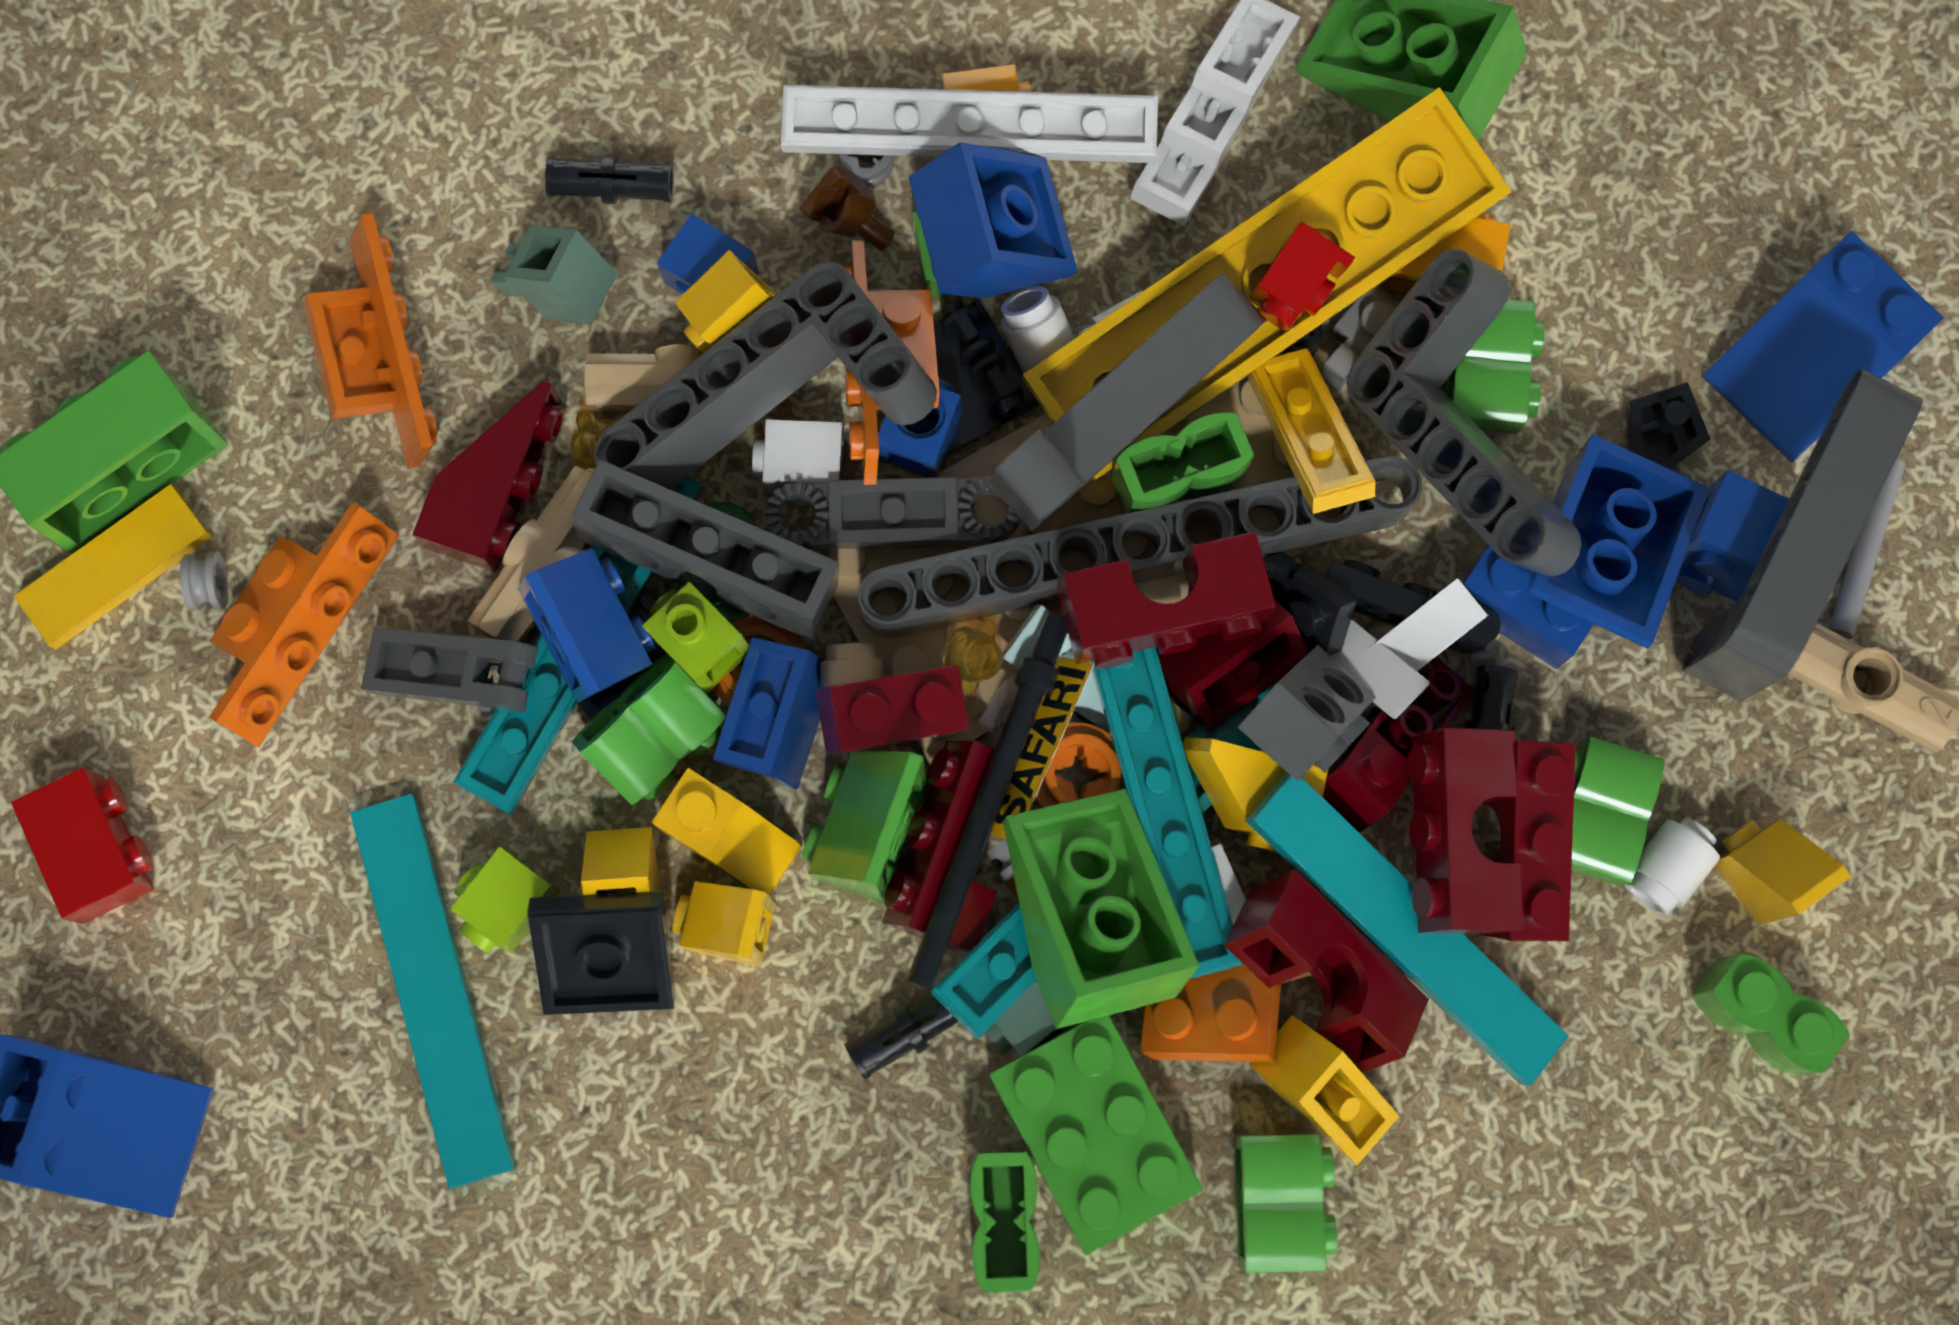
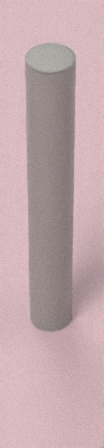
M1898 458L1853 547L1829 626V630L1846 639L1854 638L1903 474L1905 463Z

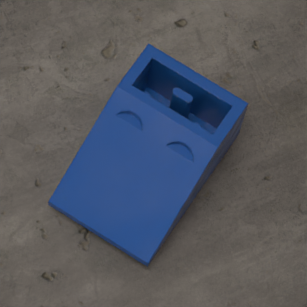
M0 1034V1179L24 1186L173 1218L214 1088L34 1038Z

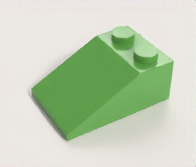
M1335 0L1296 69L1300 76L1389 122L1440 87L1478 142L1523 62L1527 50L1514 6L1486 0Z
M854 750L851 752L847 766L839 763L835 764L824 794V800L833 802L825 826L816 823L813 825L802 855L803 861L811 863L808 875L812 880L884 905L887 886L896 872L906 844L909 824L918 811L927 785L923 756L912 752Z
M1118 790L1006 816L1003 825L1031 964L1055 1028L1059 1029L1176 998L1198 969L1199 963L1127 790Z

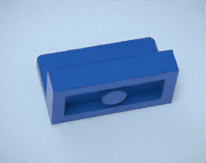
M752 637L713 759L722 765L768 776L785 787L798 789L820 721L815 690L820 689V662L823 660L809 650Z

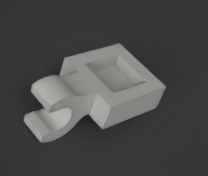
M1376 286L1357 299L1331 332V335L1342 344L1324 364L1325 369L1320 374L1324 382L1336 392L1347 382L1348 374L1356 359L1400 304L1379 286Z

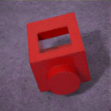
M1301 221L1284 243L1249 297L1260 303L1257 310L1267 321L1280 329L1289 331L1304 310L1312 316L1317 314L1336 286L1334 282L1326 277L1330 274L1338 279L1349 268L1355 257Z

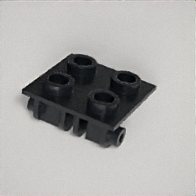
M963 299L950 302L941 310L944 318L934 323L938 378L950 383L955 388L953 393L961 395L963 416L948 455L1040 405L1023 381V372L980 299L967 306ZM928 413L925 418L909 425L915 434H925L935 428L939 419L935 415Z

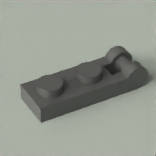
M374 627L361 689L375 695L491 707L523 713L526 710L529 692L523 690L527 669H532L535 666L538 648L509 640ZM491 663L502 664L498 685L487 684Z

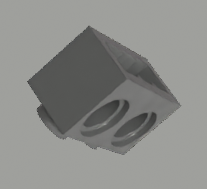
M1317 645L1278 681L1238 728L1298 782L1314 764L1325 773L1370 724L1360 714L1376 696Z

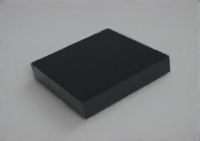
M663 892L530 898L527 915L544 1015L674 1009L675 986Z

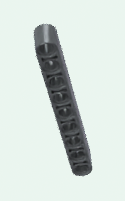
M1388 456L1365 462L1376 482L1389 481L1400 489L1403 495V502L1388 504L1382 502L1375 494L1373 498L1340 506L1341 515L1335 518H1325L1318 513L1313 514L1296 478L1291 477L882 567L870 572L861 583L858 591L861 616L865 625L874 634L882 637H898L1029 608L1037 604L1042 605L1060 601L1057 589L1063 574L1069 571L1061 565L1059 558L1070 549L1086 551L1091 555L1095 563L1093 567L1128 559L1135 584L1185 573L1182 562L1191 546L1196 545L1188 538L1185 532L1186 526L1193 522L1203 521L1210 524L1216 530L1218 540L1256 532L1262 556L1386 529L1401 523L1412 510L1422 491V478L1417 468L1410 461L1398 456ZM1256 508L1271 510L1277 515L1280 528L1272 532L1260 531L1251 524L1248 512ZM1133 535L1145 536L1154 543L1156 554L1146 560H1137L1125 552L1122 542ZM1017 562L1025 565L1030 570L1032 578L1022 587L1011 588L998 580L997 571L1007 563ZM947 576H956L968 584L969 591L963 599L956 602H947L940 599L934 593L935 584ZM884 590L900 592L906 599L904 608L892 616L880 615L870 605L873 598Z

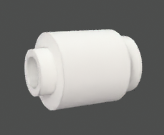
M1032 286L1024 288L1012 294L1002 304L1001 311L1004 317L1001 321V327L1023 374L1075 339L1059 300L1049 295L1045 287Z
M1684 818L1681 823L1665 820L1643 849L1634 878L1630 884L1625 885V888L1643 905L1662 916L1668 917L1675 907L1683 908L1720 860L1718 852L1713 848L1717 839L1709 830L1692 819Z

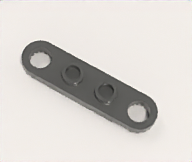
M991 476L989 478L957 479V477L877 479L876 485H864L863 480L788 483L774 491V494L767 501L765 519L770 533L809 550L987 545L1010 538L1017 530L1021 518L989 484ZM982 496H997L1005 502L1008 514L1001 524L994 525V527L988 525L984 527L981 523L978 524L975 518L972 517L971 507ZM793 501H805L816 510V519L813 521V525L809 526L808 530H802L800 533H797V531L790 532L779 521L782 509Z

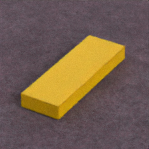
M1308 348L1275 356L1248 375V381L1313 514L1375 497L1376 481Z
M170 484L13 597L48 646L57 650L181 561L185 554L192 553L213 537L179 490Z

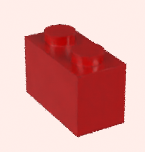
M82 767L11 802L61 919L85 924L154 890L147 872L154 869L153 859L143 840L138 835L130 836L121 816L128 812V804L121 788L113 778L105 779L103 775Z

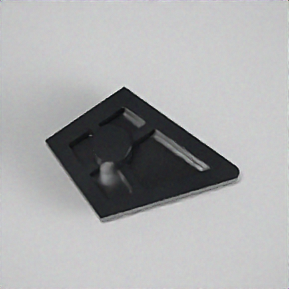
M1688 382L1631 400L1626 404L1628 450L1670 470L1711 439Z

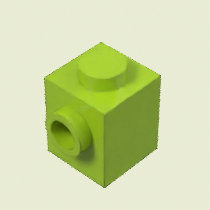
M690 582L680 591L673 589L660 597L649 612L651 618L642 625L652 639L686 672L705 694L710 692L746 657L749 644L744 637Z
M499 846L484 866L476 863L463 875L454 890V894L459 898L450 910L464 920L458 931L477 947L489 954L497 945L500 949L513 953L530 931L527 915L530 898L557 897L560 891L513 854Z

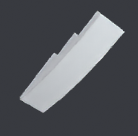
M1268 0L1239 1L1198 67L1192 86L1167 124L1161 143L1157 147L1155 163H1148L1134 185L1130 199L1183 226L1186 225L1298 24L1300 16Z

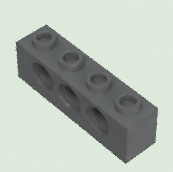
M599 460L571 516L578 540L684 586L690 582L700 593L811 641L838 586L839 562L602 460Z

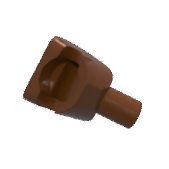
M842 166L832 167L800 206V210L807 217L824 225L821 231L849 238L857 234L880 251H883L890 244L895 234L893 229L871 215L875 209L876 201L867 185L852 171Z

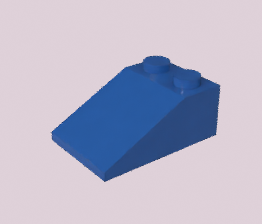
M1850 231L1706 371L1702 378L1792 463L1820 437L1840 395L1859 369L1863 368L1883 378L1944 317L1853 231Z
M1592 434L1565 470L1553 500L1554 505L1575 525L1580 533L1581 548L1579 557L1569 570L1557 576H1546L1533 571L1527 593L1648 649L1654 642L1710 488Z

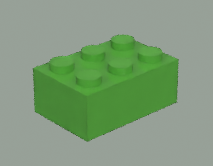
M148 350L140 357H130L115 365L109 372L108 379L88 393L77 394L63 401L55 409L54 416L32 432H22L8 439L0 448V487L28 526L73 554L165 487L181 479L229 444L189 389Z
M1109 1015L1086 1021L989 1074L995 1090L1085 1256L1204 1190Z

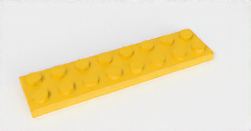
M1439 87L1022 375V379L1054 424L1221 273L1224 272L1257 309L1260 303L1249 296L1301 221L1355 257L1349 268L1338 279L1328 274L1326 278L1334 282L1336 286L1315 316L1304 310L1289 331L1280 329L1266 321L1129 446L1142 439L1162 435L1498 203L1512 191ZM1118 456L1092 478L1093 482L1114 468Z

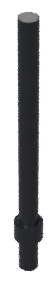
M1047 613L1031 657H1024L1015 677L1014 684L1019 688L906 979L928 989H931L1042 698L1043 696L1050 697L1060 672L1055 668V664L1068 633L1064 616L1060 614Z

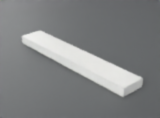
M784 85L781 147L783 152L939 157L959 142L1045 157L1047 160L1155 163L1157 153L1158 96Z

